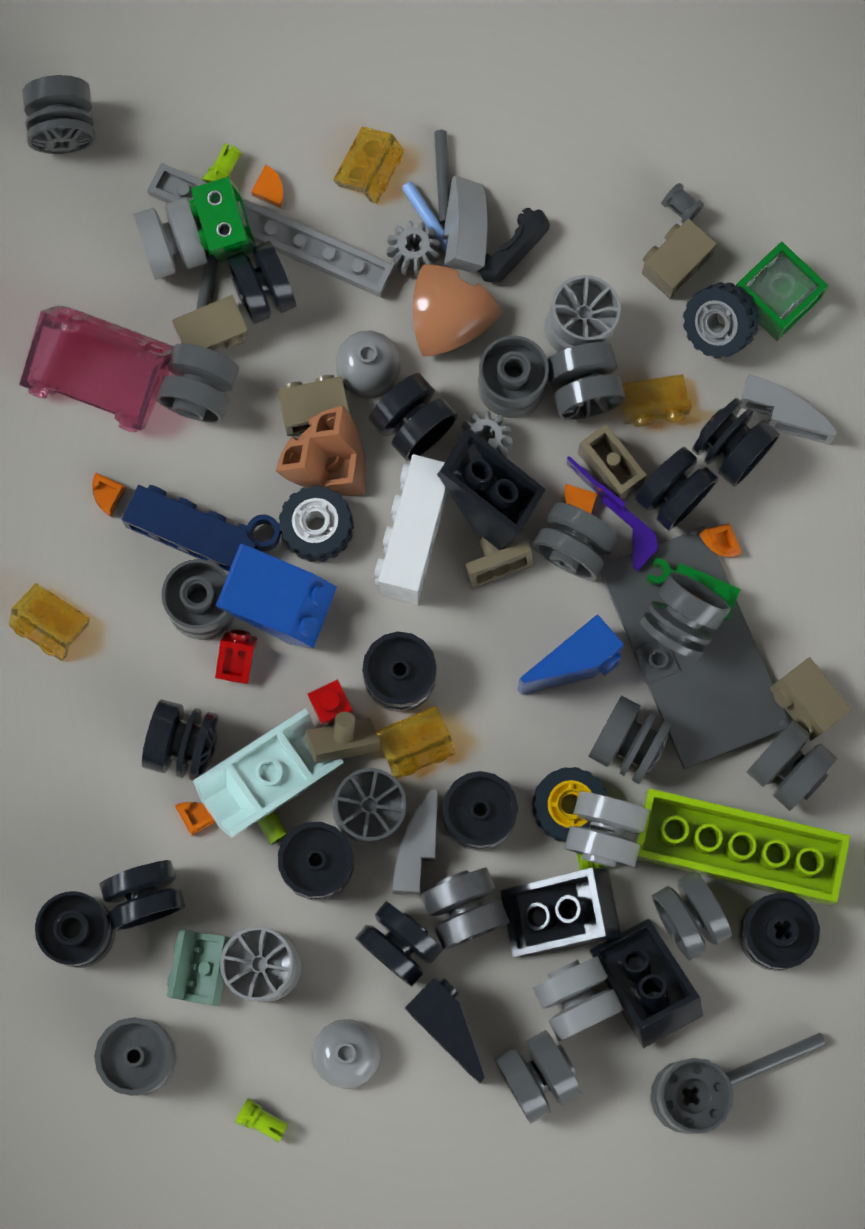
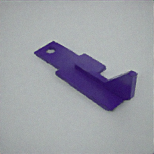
M568 456L567 465L602 498L601 502L632 528L633 568L639 571L658 550L656 533L625 507L626 503L615 496L602 483H598L584 468Z

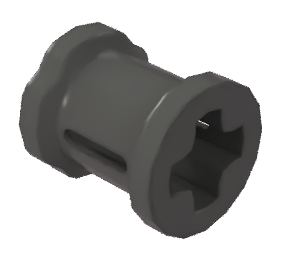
M678 183L668 192L661 204L664 207H669L682 218L681 223H684L688 218L692 221L701 211L704 203L701 200L696 201L683 190L684 186Z

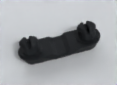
M531 208L522 210L523 214L520 213L517 218L519 227L515 230L514 236L508 242L502 244L492 256L486 253L485 265L477 271L481 273V277L485 282H501L548 232L550 224L542 210L537 209L533 211Z

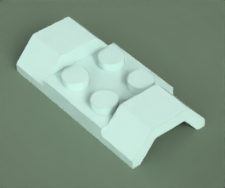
M306 708L193 780L201 802L219 828L231 838L256 821H260L344 764L342 759L315 764L305 740L306 730L314 729L312 719Z

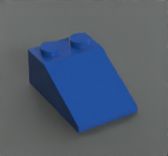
M240 544L216 607L290 645L314 648L337 586L309 571L247 545Z
M597 614L520 677L517 690L522 695L592 679L600 672L606 676L619 665L618 661L622 658L620 653L624 644Z

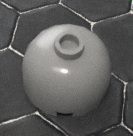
M373 330L359 331L350 335L339 348L336 357L337 376H342L344 388L357 393V396L363 398L377 397L388 392L397 380L400 373V355L394 343L384 334Z
M352 1019L336 1020L325 1026L315 1038L312 1049L313 1065L319 1076L332 1086L342 1089L358 1087L369 1081L378 1069L381 1058L379 1041L374 1032L362 1022Z

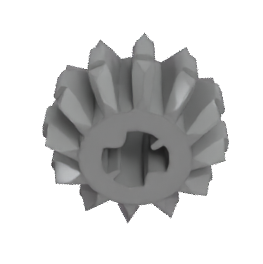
M409 220L406 230L397 225L395 227L396 235L388 236L387 240L390 247L386 249V254L388 257L393 258L391 264L394 265V268L402 266L401 271L404 276L410 269H414V274L418 277L420 268L423 265H432L431 262H438L440 259V254L437 251L441 249V242L435 239L436 231L434 229L425 231L426 224L423 221L418 225V228H413V222ZM413 245L415 249L416 246H419V251L414 252L413 248L411 251H408V247Z
M485 411L484 419H480L479 415L474 412L472 414L473 423L469 421L462 422L464 432L470 428L481 438L483 434L489 435L488 443L506 458L508 457L509 450L506 447L513 445V438L507 436L511 432V426H501L503 421L501 415L491 420V412ZM464 432L458 433V441L460 440Z

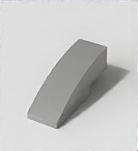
M454 176L451 181L443 238L448 239L444 265L474 273L485 265L488 230L486 195L483 184Z
M751 374L748 375L740 399L744 403L742 409H751L754 412L770 416L768 424L776 431L828 445L831 444L836 435V428L807 401L769 380Z
M438 790L429 791L407 827L395 866L393 894L420 895L421 861H435Z

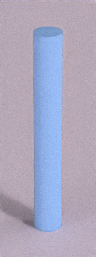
M413 182L406 183L402 187L403 192L428 229L436 231L435 239L441 242V248L446 254L448 239L443 238L444 228Z

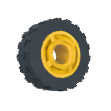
M578 767L560 768L548 774L537 786L532 799V812L537 821L536 824L548 837L550 836L559 842H566L571 826L590 827L591 822L581 819L575 814L564 812L561 802L565 796H572L577 800L579 791L606 796L607 792L600 784L601 781L592 776L591 772L581 770Z

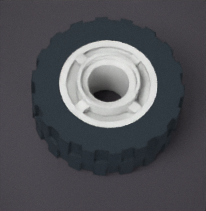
M312 485L310 488L303 487L297 493L291 494L289 496L290 499L284 502L282 513L279 515L280 532L291 552L296 553L297 557L301 559H308L309 562H324L329 558L339 556L338 554L348 547L347 543L351 541L353 536L352 529H354L352 514L346 500H343L337 491L333 492L329 487L324 486L323 488L318 485ZM314 518L325 520L323 527L318 530L309 529L308 525Z

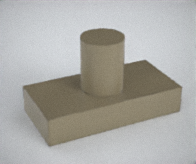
M483 537L479 540V545L484 557L465 564L467 579L472 589L534 566L532 550L527 540L498 550Z
M349 712L338 713L335 717L334 725L306 730L305 740L315 764L378 752L380 750L381 742L371 719L356 720L355 716Z

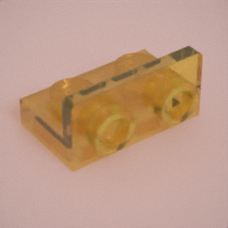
M362 126L333 180L338 187L364 193L370 202L378 203L380 197L387 189L388 182L396 167L402 160L405 152L404 148L392 133Z
M684 374L622 383L626 396V401L621 405L625 424L633 423L635 427H642L652 424L653 420L665 418L667 422L683 420L685 415H689L692 403L691 400H688Z
M35 582L12 607L9 626L18 636L27 638L38 645L45 654L63 661L67 657L69 646L86 629L90 618Z
M437 706L376 730L381 742V749L391 773L396 779L412 775L417 770L433 763L443 762L456 753L451 735Z

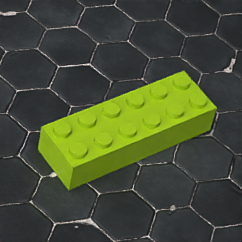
M649 788L645 793L642 807L649 809V814L644 832L636 833L635 842L640 845L638 861L688 873L695 871L701 876L773 893L794 894L803 900L828 906L838 902L851 835Z

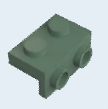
M180 929L174 944L175 955L172 971L167 982V997L220 1006L224 984L220 960L222 951L231 937Z

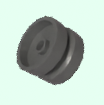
M555 503L547 517V522L551 528L540 529L533 541V548L546 560L564 571L590 581L596 580L604 566V561L600 555H610L619 536L611 527L594 515L570 504Z
M693 871L678 880L680 896L669 886L651 895L666 931L688 960L706 951L703 935L714 945H718L732 937L731 928L720 905L697 872Z
M132 1017L118 1020L106 1028L97 1042L94 1058L97 1073L105 1085L117 1093L139 1096L153 1093L166 1084L174 1072L177 1056L174 1041L166 1029L154 1021ZM136 1050L141 1055L137 1063L129 1061V1054L135 1053Z

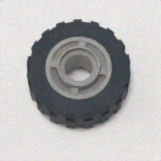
M717 282L695 293L692 296L693 298L688 301L686 311L683 313V327L687 332L688 340L693 343V347L697 351L700 350L704 355H711L714 358H721L723 356L726 358L744 349L754 340L753 337L759 329L757 327L760 322V316H758L757 304L755 305L752 300L754 298L747 294L744 288L741 286L737 287L734 283L730 282L726 284ZM717 314L724 318L725 326L719 323Z

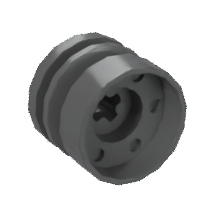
M52 75L32 80L24 86L22 90L23 104L26 116H28L25 124L28 131L26 134L27 143L30 148L46 154H67L84 150L95 141L94 122L92 115L89 113L92 109L91 92L86 81L69 75Z
M670 572L658 592L667 604L652 601L649 606L651 613L646 612L640 624L665 647L686 657L700 659L705 650L703 645H709L712 639L710 633L704 627L719 629L731 608L724 599L700 582L681 573Z
M621 695L588 757L606 767L617 756L623 758L619 774L624 776L632 763L638 767L632 781L640 784L641 780L654 769L665 749L672 722L664 719L659 730H653L651 726L657 714L652 712L643 724L637 721L641 705Z
M690 1058L670 1063L657 1073L651 1085L650 1102L655 1116L665 1127L678 1133L699 1134L716 1129L726 1120L732 1108L733 1090L728 1076L720 1066L707 1059ZM692 1089L691 1098L694 1102L684 1104L682 1101L685 1096L682 1090Z

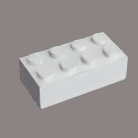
M413 454L410 464L404 463L400 476V491L403 492L402 495H395L391 514H393L391 522H394L393 527L387 526L382 544L384 546L383 553L386 555L384 559L378 558L374 572L375 585H379L380 596L415 605L419 603L448 490L437 475L445 462Z

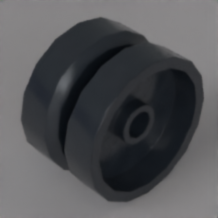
M270 241L253 247L252 253L257 266L255 269L248 255L243 252L227 258V263L233 277V285L253 324L270 318L271 311L266 298L268 296L275 309L280 313L297 307L284 268Z
M686 447L679 449L661 464L635 497V500L646 511L657 508L666 500L658 511L656 520L668 531H671L682 522L707 496L719 480V477L708 467L699 468L688 477L696 466L697 457Z
M397 631L381 636L371 644L364 655L362 672L367 693L376 704L389 711L405 712L418 708L428 700L435 688L437 665L433 651L423 639L412 633ZM401 667V670L406 669L404 675L398 676L394 674V669Z
M483 771L467 773L455 780L445 794L442 808L444 826L451 838L462 847L476 851L493 849L504 842L514 829L518 812L516 795L509 784L496 774ZM476 805H483V810L487 811L486 814L477 816L473 811Z
M306 822L293 828L283 838L278 851V869L286 885L296 895L308 900H327L338 895L349 884L354 871V855L346 836L335 826L324 822ZM319 854L322 863L316 867L310 865L309 862L313 860L312 855Z
M171 860L137 866L99 883L105 902H123L113 907L108 914L113 931L141 926L172 915L186 907L181 890L176 888L162 889L172 884L176 879Z
M777 892L758 899L745 910L739 922L738 938L742 951L752 963L765 970L782 971L801 965L813 955L819 943L820 925L815 911L805 900L794 894ZM774 926L782 929L783 936L777 939L774 936L777 931Z
M385 901L375 913L377 922L388 931L387 934L384 935L372 925H365L355 939L389 970L413 987L423 975L422 968L410 957L411 954L414 953L426 963H433L443 949L428 935L429 932L407 913L403 914L392 904Z

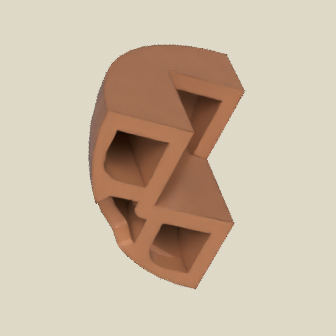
M423 265L418 274L413 295V323L417 343L423 357L445 353L470 342L486 331L502 313L497 301L481 284L477 283L475 286H471L458 277L459 271L439 265Z
M339 406L312 417L308 421L310 427L299 438L291 437L280 455L276 472L285 479L302 487L310 488L312 485H318L324 488L326 486L333 492L337 491L340 495H364L366 482L364 453L357 428L350 414L344 406Z

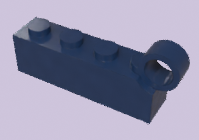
M138 484L121 519L125 528L197 559L211 561L227 572L230 571L240 544L259 551H269L278 545L281 538L278 522L269 515H257L250 520L248 525L239 523L238 527L227 523L225 516L209 510L208 514L196 509V504L179 497L178 501L166 496V491L154 485H149L146 488ZM261 524L272 526L275 530L273 537L266 542L257 541L253 537V532L257 526Z

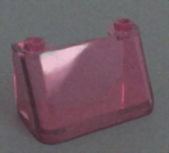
M54 306L40 312L19 385L28 388L29 394L39 398H47L48 394L59 393L115 414L114 419L119 422L121 429L129 432H138V430L145 429L157 402L156 396L164 376H168L169 370L167 365L174 346L66 306Z

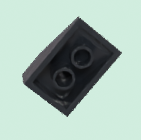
M470 428L464 432L437 473L473 530L498 550L505 547L520 533L546 490Z
M588 868L500 890L503 907L510 921L507 924L514 958L622 937L609 871L607 869Z
M649 918L622 932V937L607 940L589 950L592 958L598 956L608 976L605 982L609 989L615 990L624 1009L621 1012L643 1049L703 1017L699 994Z
M433 978L405 1007V1011L480 1084L485 1077L460 1003L455 999L459 992L445 978L440 983Z

